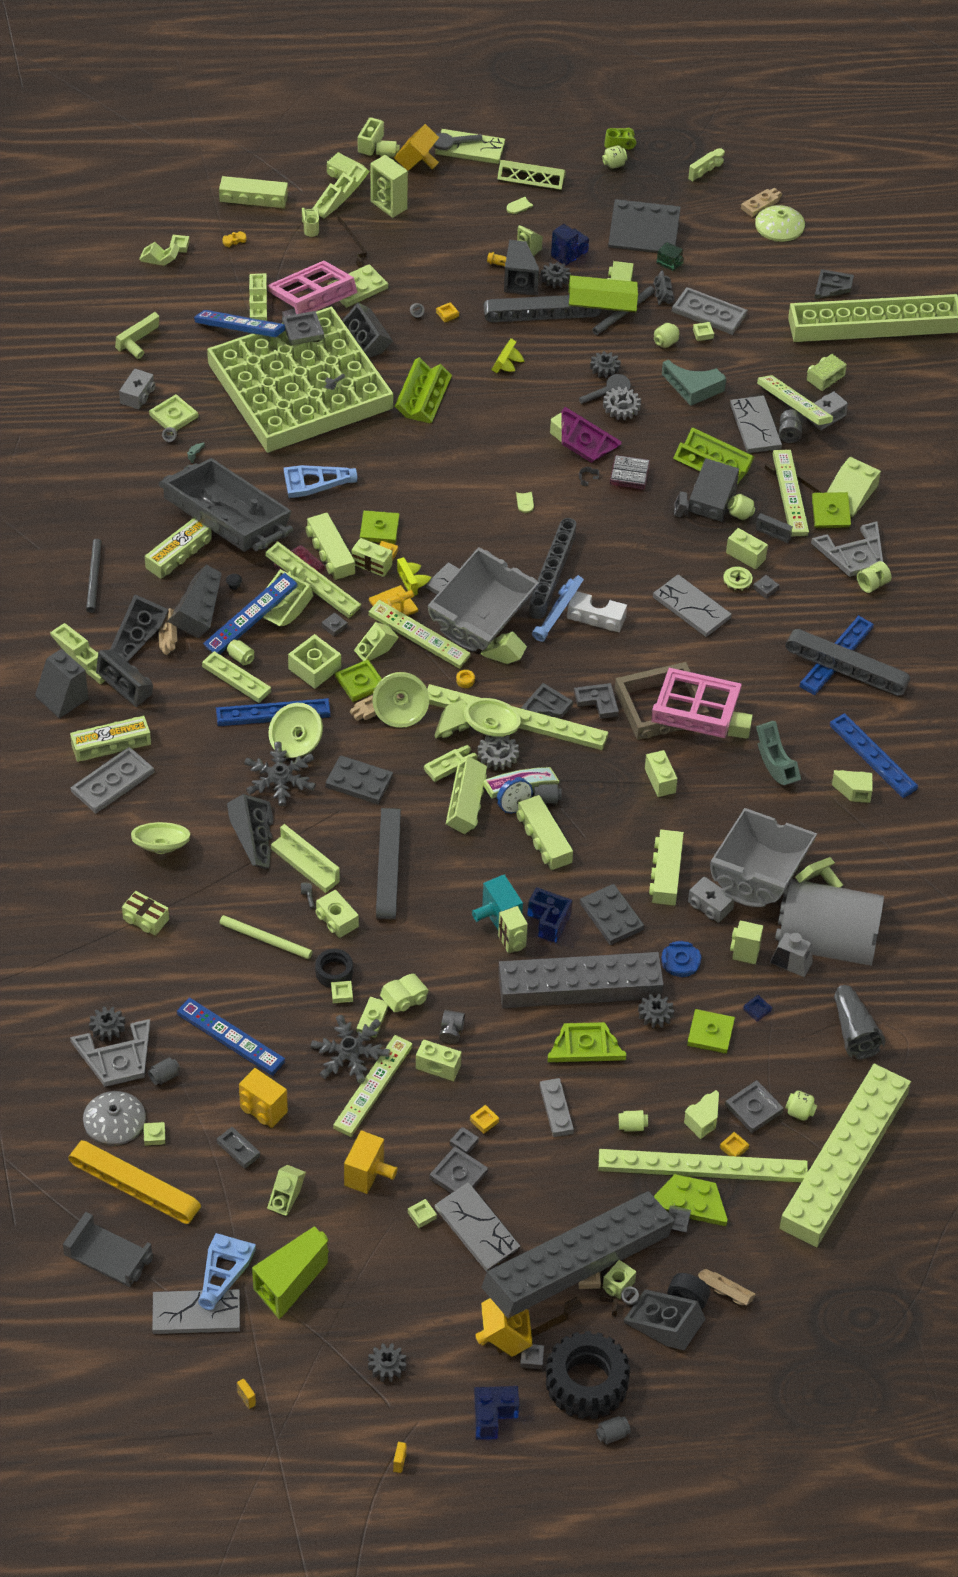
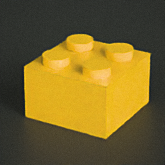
M254 1068L239 1083L241 1109L245 1113L255 1116L261 1124H266L273 1128L288 1112L287 1089L258 1069Z

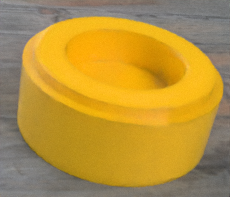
M461 670L456 675V683L462 688H470L475 683V675L470 670Z

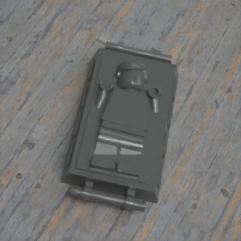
M212 458L200 464L187 465L183 470L173 475H167L159 482V486L164 490L165 499L244 552L252 547L255 551L263 550L270 543L287 537L293 531L291 525L286 526L291 510Z

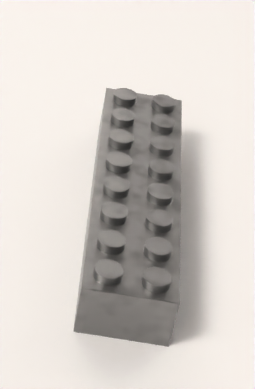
M659 952L499 961L498 976L502 1008L642 1000V998L649 999V994L653 995L654 998L660 994L662 999L663 979Z

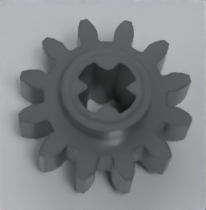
M550 262L549 267L544 265L543 270H541L542 282H547L546 286L553 285V288H555L556 286L562 287L563 283L568 284L571 273L570 268H565V264L560 265L558 262L552 264Z
M603 351L601 355L596 353V357H591L590 369H593V374L598 373V377L605 376V378H608V375L612 376L615 373H619L621 361L618 360V356L612 357V352L606 354Z
M649 994V1000L642 998V1004H639L638 1007L639 1019L645 1018L644 1025L650 1022L652 1023V1028L656 1024L663 1028V1023L670 1024V1020L674 1016L673 1003H668V997L661 999L660 994L656 998Z
M103 1006L102 1012L95 1010L96 1016H90L89 1023L93 1036L100 1035L101 1041L105 1037L112 1041L113 1035L119 1038V1031L124 1032V1024H126L121 1010L115 1013L114 1007L107 1011L105 1006Z
M382 1343L381 1350L374 1347L373 1354L368 1355V1370H373V1377L380 1375L381 1382L385 1380V1377H388L389 1381L393 1382L394 1375L400 1378L401 1371L406 1370V1355H401L402 1348L394 1350L393 1343L390 1344L389 1348H386L385 1344Z

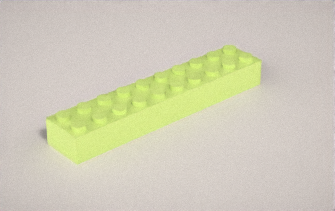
M958 295L790 303L788 320L794 342L958 333Z
M873 1064L782 1214L779 1229L818 1247L907 1097L911 1083L910 1080Z

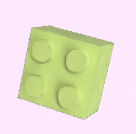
M314 634L288 654V669L315 689L341 669V654Z

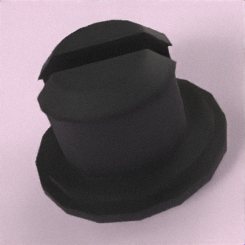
M230 574L226 578V583L229 585V588L238 589L237 587H240L242 583V577L238 574Z

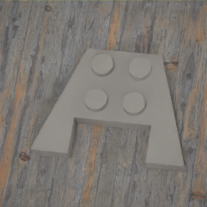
M877 521L861 526L860 531L865 538L863 540L835 547L827 534L812 538L811 544L849 577L857 575L858 572L869 568L878 561L883 562Z
M150 1019L130 1024L134 1038L132 1041L95 1049L91 1034L87 1033L70 1037L71 1043L104 1087L144 1078Z

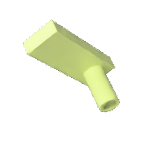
M154 312L116 336L115 348L119 351L126 348L133 356L140 359L144 355V351L135 342L159 327L160 316Z
M831 857L807 866L795 876L798 882L801 883L821 875L829 886L840 888L843 886L830 868L835 863Z

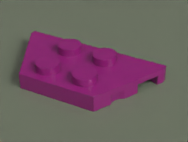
M567 407L562 409V445L592 463L621 445L622 442Z

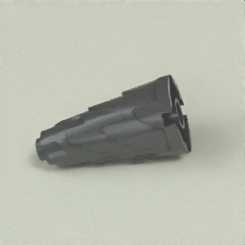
M839 986L835 992L834 999L839 1012L845 1050L851 1058L852 1055H855L857 1059L872 1057L880 1052L879 1046L881 1044L884 1047V1034L876 1025L863 1002L859 999L856 991H853L851 986Z

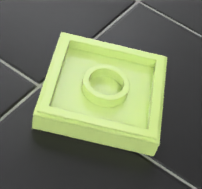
M178 395L172 396L149 410V415L165 429L173 427L176 431L199 417L198 412Z

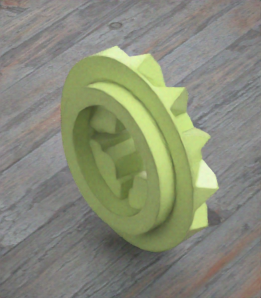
M743 567L729 568L725 571L723 577L724 583L727 584L728 588L733 587L734 590L740 589L742 591L744 588H749L753 579L752 574Z

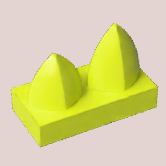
M510 338L492 367V371L498 373L501 369L513 372L515 368L510 360L524 362L520 352L514 348L516 341Z
M404 557L397 559V572L408 591L412 590L414 596L418 595V588L427 584L431 577L427 575H414L419 571L421 565L407 563Z

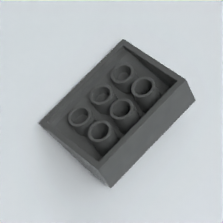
M615 199L608 247L674 255L681 207Z

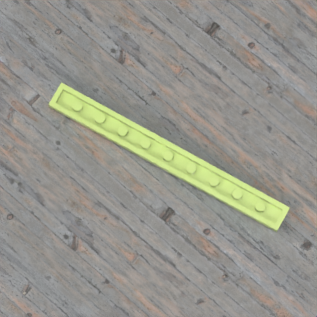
M430 684L427 688L429 704L446 708L448 705L463 699L466 705L475 699H479L476 696ZM513 707L521 719L520 729L599 750L604 748L608 737L607 731Z
M599 1149L598 1171L659 1175L677 1174L681 1176L802 1183L808 1173L807 1161Z

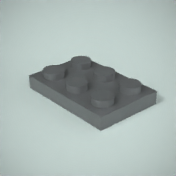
M340 755L325 782V787L379 805L393 778V772Z
M615 884L580 898L581 906L609 945L644 930V924Z

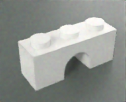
M576 591L568 605V619L620 632L626 618V604L609 600L606 607L595 608L591 605L592 595Z

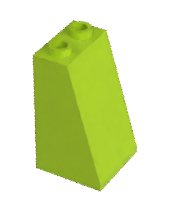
M314 1226L252 1267L253 1289L278 1319L283 1317L328 1263V1238L323 1231L319 1232Z

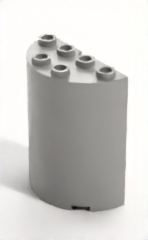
M478 547L430 602L428 611L433 622H438L442 627L440 631L451 641L471 651H476L477 649L484 650L538 588L539 582L535 578L522 573L518 568H508L504 560L498 559L489 551ZM487 608L491 610L484 619L476 614V612Z
M744 808L710 862L712 877L723 888L721 891L743 905L763 907L768 903L776 902L783 894L815 841L817 833L789 823L779 825L775 818Z
M791 879L784 890L778 922L782 926L781 929L777 928L775 940H778L780 943L785 933H799L802 939L811 943L812 955L872 966L884 896L807 881L799 883L798 880Z

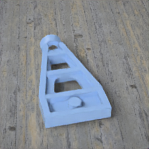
M303 465L283 468L288 498L307 496L345 483L358 482L356 468ZM334 474L337 475V478L324 481L323 475ZM305 475H316L319 477V482L305 485L303 477Z
M577 575L573 580L570 578L566 585L560 588L558 591L560 596L541 627L536 626L532 632V636L536 640L543 642L546 639L548 632L584 579Z
M215 1233L208 1248L203 1292L198 1300V1304L206 1310L214 1309L217 1302L249 1266L256 1250V1244ZM219 1257L236 1262L229 1271L216 1267ZM212 1276L226 1279L221 1287L210 1284Z

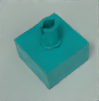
M504 874L483 883V907L472 910V916L476 922L490 917L497 930H499V912L518 906L523 914V902Z

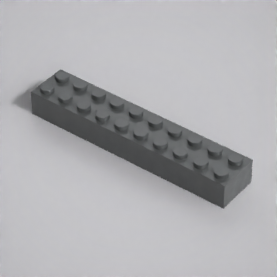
M647 1191L487 1271L481 1288L504 1315L510 1318L617 1263L618 1260H623L668 1237L675 1220L652 1194Z

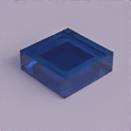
M757 995L743 1006V1010L758 1022L771 1012L772 1007Z

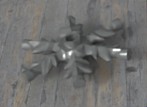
M277 741L274 743L275 752H270L274 757L271 760L276 763L273 767H269L268 762L264 765L260 758L257 759V762L246 758L244 764L252 766L251 771H260L259 774L268 773L267 778L260 777L261 780L252 781L255 785L246 788V791L249 795L258 789L262 793L265 786L269 788L270 783L273 782L277 785L273 789L277 790L273 798L278 797L279 806H286L285 797H290V794L286 791L289 788L285 786L288 781L292 782L293 787L297 784L301 790H303L304 786L314 791L316 784L308 782L309 777L299 778L301 774L292 775L293 770L300 771L299 768H307L308 765L306 763L313 761L314 758L311 753L301 759V756H298L295 762L291 760L290 765L286 766L283 762L287 758L283 757L287 751H282V743Z
M338 1015L336 1020L339 1027L334 1029L340 1033L337 1036L343 1038L341 1043L337 1044L334 1039L331 1043L326 1038H323V1042L312 1040L311 1048H321L319 1053L329 1051V1054L334 1051L339 1052L338 1057H331L333 1061L323 1064L327 1068L322 1070L320 1075L326 1079L332 1071L336 1074L339 1065L343 1067V1060L347 1059L351 1061L348 1065V1068L352 1067L350 1076L355 1074L357 1082L363 1083L365 1077L362 1071H366L367 1068L361 1065L364 1061L358 1059L360 1054H365L367 1058L370 1054L376 1060L378 1055L390 1057V1049H380L382 1044L373 1047L372 1044L366 1047L362 1045L363 1041L371 1040L368 1037L378 1033L374 1030L381 1025V1022L375 1019L369 1027L367 1024H364L362 1033L358 1031V1037L354 1038L351 1036L353 1030H350L351 1022L346 1024L344 1016Z

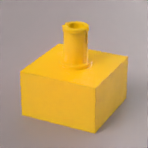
M424 124L407 140L394 159L407 171L420 160H423L433 169L439 161L429 153V150L438 140L439 136Z
M362 1130L360 1131L344 1162V1186L368 1194L377 1174L394 1180L398 1167L383 1163V1138Z
M491 1298L481 1303L484 1330L476 1333V1339L479 1344L483 1346L491 1342L512 1357L533 1346L529 1310L526 1309L507 1318Z

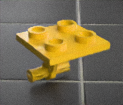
M401 585L369 598L372 606L378 600H381L407 616L418 612V608L411 600L414 597L412 590L406 592Z

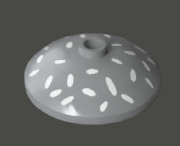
M111 1091L98 1095L90 1101L83 1115L84 1128L87 1134L94 1141L108 1146L123 1145L134 1140L143 1130L146 1121L142 1103L135 1096L121 1091Z

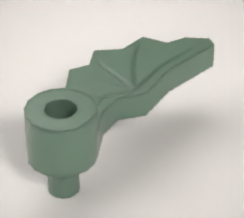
M205 443L191 446L187 452L191 463H194L196 453L200 452Z

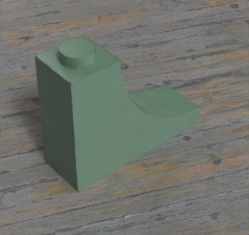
M669 359L663 362L662 375L690 406L725 391L726 377L717 368L709 371H690L676 366Z

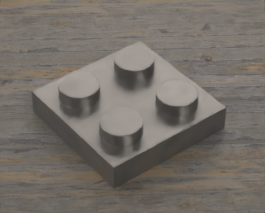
M316 311L282 317V323L285 324V331L291 345L324 339V332Z
M757 1080L725 1102V1106L751 1133L783 1113L784 1109Z
M454 1146L430 1173L429 1179L450 1193H453L467 1182L475 1188L488 1173V1167Z

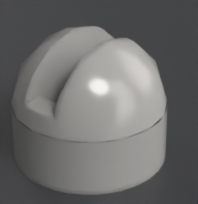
M414 303L410 307V313L415 317H421L424 314V307L419 303Z
M167 427L163 430L162 437L165 441L171 442L176 439L177 431L173 427Z
M631 1286L623 1289L621 1294L623 1302L628 1305L635 1304L639 1299L637 1289ZM632 1293H635V1295L629 1301H627Z

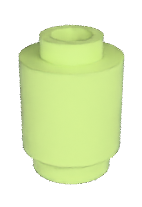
M381 140L376 145V155H380V157L386 155L394 158L400 150V145H397V141Z
M233 640L229 643L227 652L240 664L247 665L254 660V650L242 641Z
M643 1110L619 1113V1130H624V1132L644 1131V1127H648V1114H643Z

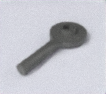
M437 133L436 135L439 138L433 147L439 150H447L453 146V143L482 141V134L452 137L447 133Z
M612 375L608 378L606 387L580 397L579 401L581 404L605 395L607 391L611 392L612 388L618 390V387H620L621 390H624L627 387V391H629L631 387L630 381L624 375Z

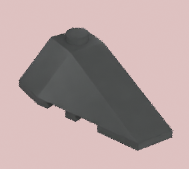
M134 594L110 650L121 654L128 662L161 627L168 609Z
M242 794L227 803L230 822L252 865L268 869L271 851L268 844L269 840L272 839L270 826L273 824L271 804L269 801Z

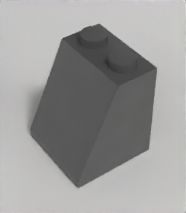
M509 240L505 263L504 292L537 295L539 267L527 242Z
M706 458L691 494L688 511L722 522L728 510L729 500L736 495L739 468Z
M61 648L46 659L35 697L58 718H61L89 699L86 670Z

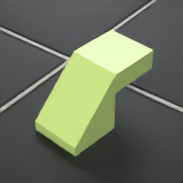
M153 242L144 248L139 260L165 266L176 258L180 248L174 244L163 250L156 242Z

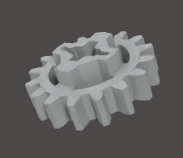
M618 387V390L612 388L611 392L607 391L606 396H604L603 408L606 409V414L610 413L611 418L616 416L617 420L620 417L623 420H626V417L632 419L633 414L637 415L638 411H640L641 398H638V393L633 394V389L627 391V387L624 390H621L620 387Z
M509 735L506 737L492 736L491 738L485 736V741L481 740L480 745H478V759H481L482 764L487 763V768L494 766V770H497L498 767L504 770V766L510 768L511 763H516V759L519 757L518 744H515V739L509 740Z

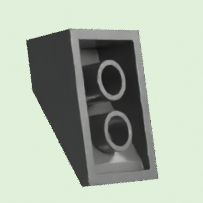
M646 1289L624 1319L626 1324L668 1347L681 1350L686 1349L705 1321L698 1301Z

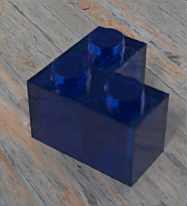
M562 224L552 231L551 257L566 266L588 251L589 238L577 229H571L566 224Z
M538 887L535 888L528 901V916L540 920L538 937L557 943L572 914V899Z
M518 1386L474 1387L476 1440L498 1439V1419L519 1417Z

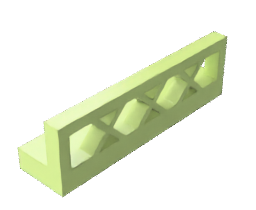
M500 160L497 180L562 190L566 171ZM503 169L513 172L509 177H502ZM526 172L529 177L525 180H520L516 174ZM536 174L543 175L545 179L539 183L535 182L533 176ZM551 177L560 178L559 186L552 185L548 179Z
M284 824L280 827L281 837L271 844V849L325 893L340 882V869L337 865Z

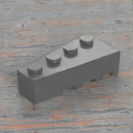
M206 564L194 576L187 591L180 599V603L167 622L197 638L202 636L211 626L222 573Z

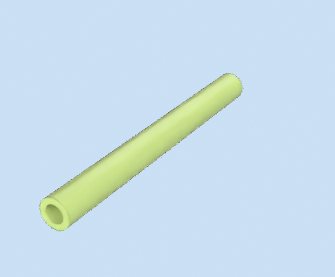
M225 915L220 919V925L308 960L312 956L313 951Z

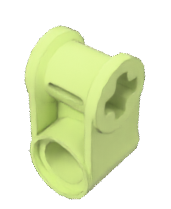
M318 207L315 209L302 208L304 233L309 237L319 234Z

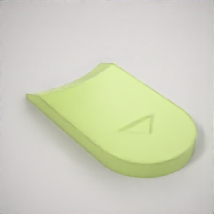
M526 197L509 203L507 211L511 214H517L531 208L533 204L528 202Z
M532 491L528 493L516 492L519 511L523 513L533 511Z

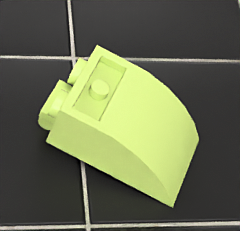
M295 565L290 567L288 573L280 569L267 586L269 587L283 573L290 576L298 585L296 589L263 616V618L278 626H285L296 619L313 597L311 585L305 582L307 575L304 574L303 569H297Z

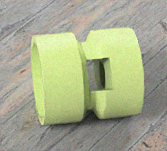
M878 561L869 568H865L857 573L858 584L866 593H870L878 589L879 586L881 587L889 583L892 578L888 566L882 561Z

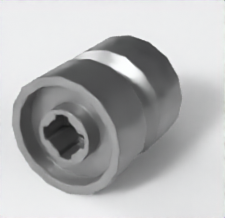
M786 410L781 414L779 437L782 441L795 443L801 439L803 416L800 412Z

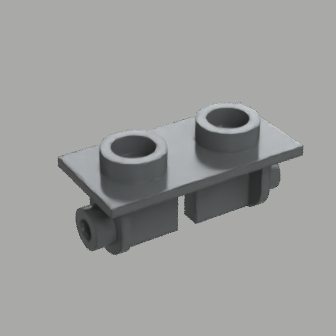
M661 270L654 279L658 305L662 301L671 304L674 300L673 291H671V279L668 276H664V272Z

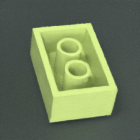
M386 155L370 163L371 202L392 218L407 210L408 171Z

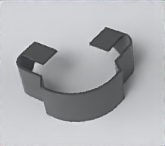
M584 467L579 471V479L582 486H588V482L581 479V474L584 472L597 474L598 476H593V479L599 480L598 469Z

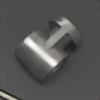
M444 1010L441 1024L442 1030L439 1034L440 1040L449 1044H455L459 1041V1033H462L465 1013Z

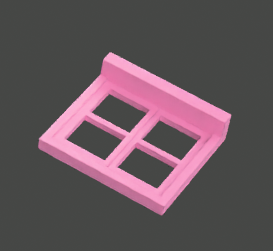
M326 261L319 262L267 285L268 292L293 306L296 314L320 310L357 293L354 277ZM320 271L327 273V275L313 281L307 279V277ZM332 277L339 280L325 287L318 285V283ZM298 281L304 284L288 292L282 289ZM307 288L314 290V292L300 298L293 295Z
M669 668L658 701L652 709V722L725 738L742 684ZM675 680L699 685L695 698L671 693ZM709 687L729 692L726 704L722 705L702 700L705 688ZM669 698L693 703L690 712L666 707ZM699 706L723 710L721 719L697 714Z

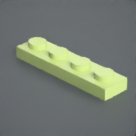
M215 651L202 662L203 668L258 703L271 693L270 686Z

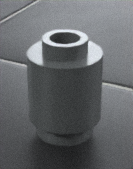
M557 784L539 785V787H534V797L540 795L544 804H558V800H561V788H558Z
M168 1057L152 1066L148 1074L155 1085H162L179 1075L180 1066L175 1059L172 1060Z
M617 1416L599 1423L596 1433L600 1442L604 1441L607 1445L625 1438L627 1434L631 1433L626 1417L620 1418Z

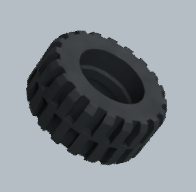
M584 1331V1334L575 1332L572 1333V1337L565 1336L561 1339V1344L556 1343L547 1361L546 1389L549 1391L551 1400L556 1401V1406L560 1410L566 1409V1414L570 1416L576 1414L581 1419H584L585 1416H590V1419H596L599 1414L603 1417L608 1415L610 1409L615 1411L619 1407V1403L624 1401L628 1391L630 1376L629 1359L627 1354L623 1353L621 1345H615V1340L611 1337L605 1338L603 1337L604 1334L597 1332V1335L591 1334V1331ZM589 1363L603 1369L608 1378L597 1386L588 1387L574 1382L567 1372L578 1364Z

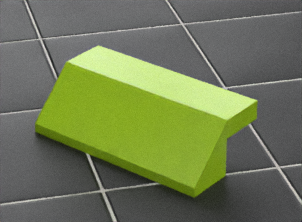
M570 275L568 306L626 312L637 311V282Z
M420 357L415 359L394 407L406 418L431 423L452 375L441 364L430 368Z
M692 427L686 442H680L673 459L701 471L706 458L739 468V483L748 472L755 456Z

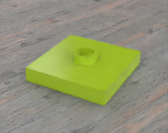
M848 492L812 493L815 528L851 526Z
M363 511L360 538L370 542L381 543V541L396 544L399 513Z
M369 660L335 673L336 679L352 702L372 695L375 687L382 680Z
M695 1009L687 1046L727 1054L735 1017Z

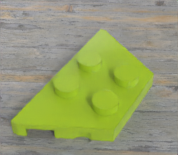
M605 1022L564 1023L560 1035L554 1042L553 1049L548 1054L547 1060L548 1062L626 1060V1052L622 1051L618 1046L617 1039L610 1033V1029Z
M674 1174L654 1196L668 1213L670 1205L691 1210L689 1219L727 1226L728 1219L717 1185L714 1182Z

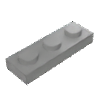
M560 1078L540 1081L539 1086L553 1137L573 1134L574 1128Z

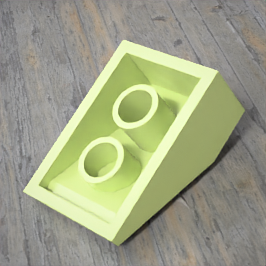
M849 457L840 468L827 493L848 492L850 517L853 518L878 487L881 471Z

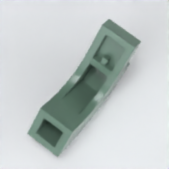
M776 721L756 726L760 743H757L771 776L782 785L801 780L797 761L791 760L783 749Z

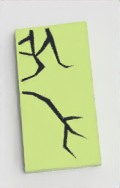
M446 129L441 130V133H447L452 137L478 135ZM482 135V141L453 143L450 149H435V154L499 164L505 139Z

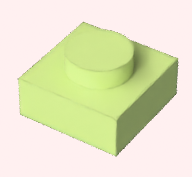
M173 235L170 247L176 244L180 248L178 252L187 253L190 242L189 236Z
M710 322L693 324V332L697 341L714 339V332Z
M351 981L331 982L333 1003L353 1002Z
M164 1122L144 1123L145 1146L166 1144Z
M426 1199L408 1208V1214L418 1228L437 1219L436 1212Z

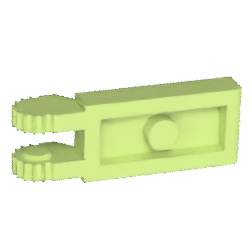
M722 148L716 149L691 164L688 179L693 182L697 178L702 177L707 171H711L715 166H721L724 162L722 156H724L725 151Z
M466 745L425 764L424 770L436 782L457 771L458 764L467 756L475 760L478 757L475 753L469 754L471 748Z

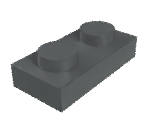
M759 514L756 524L757 531L786 543L790 541L793 526L764 514Z
M233 1127L217 1138V1144L244 1169L260 1157V1152Z

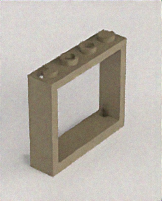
M686 662L616 678L615 692L637 740L684 730L654 723L652 720L641 722L628 693L663 685L669 668L690 672ZM685 682L691 697L695 698L698 686ZM700 705L697 714L709 716V710L706 706Z

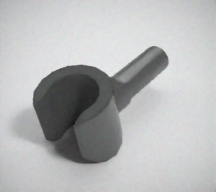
M341 374L335 379L327 377L325 379L327 383L325 388L334 390L337 383L345 378V374Z
M301 883V894H307L310 909L315 908L312 898V884Z

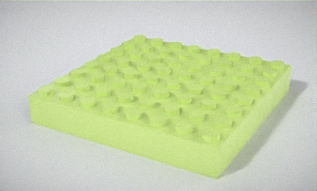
M333 307L316 312L324 332V339L291 345L286 331L276 338L252 333L207 349L209 366L267 453L393 409V392ZM341 374H345V378L337 383L334 390L325 388L327 384L325 379L327 377L335 379Z

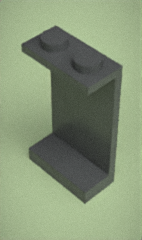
M87 1212L84 1213L63 1243L65 1256L128 1287H131L134 1281L139 1280L142 1269L153 1258L151 1243L147 1242L144 1248L117 1236L95 1225L93 1215Z

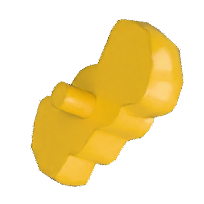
M241 231L238 233L233 232L222 238L225 247H231L232 244L237 245L239 242L245 243L247 240L246 234Z

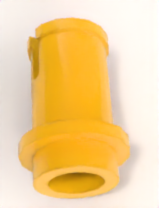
M492 252L488 254L487 262L490 265L496 264L505 267L506 257Z

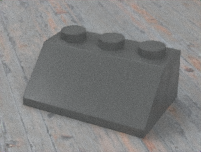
M357 303L342 320L368 358L382 354L393 342L373 311L360 303Z
M100 650L98 652L96 673L131 704L137 707L152 695L153 684L151 680L139 673L138 669L133 665L131 666L121 654H117L114 650Z

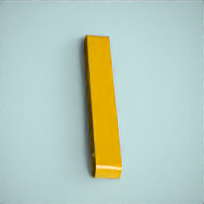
M81 1140L68 1156L69 1161L77 1168L184 1224H189L201 1208V1204L194 1197L86 1141Z

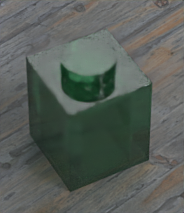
M665 242L658 250L657 264L672 271L682 265L684 261L683 249Z

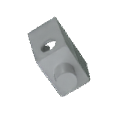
M785 933L770 963L805 977L813 963L811 943L802 939L799 933Z

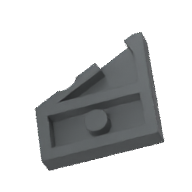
M821 269L814 298L819 299L851 292L854 275Z
M542 683L521 709L562 718L573 706V701Z

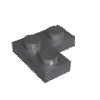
M611 683L574 688L578 707L596 705L600 719L618 716L619 711Z

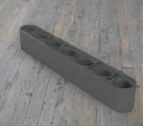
M569 295L490 299L483 304L485 319L488 322L596 317L601 313V309L568 306Z
M564 518L560 522L537 580L539 586L530 598L529 614L534 619L543 618L547 612L575 540L576 521L574 519Z
M800 629L793 630L785 644L786 649L793 654L894 695H903L910 682V676L902 670Z
M381 808L376 919L396 920L401 809Z

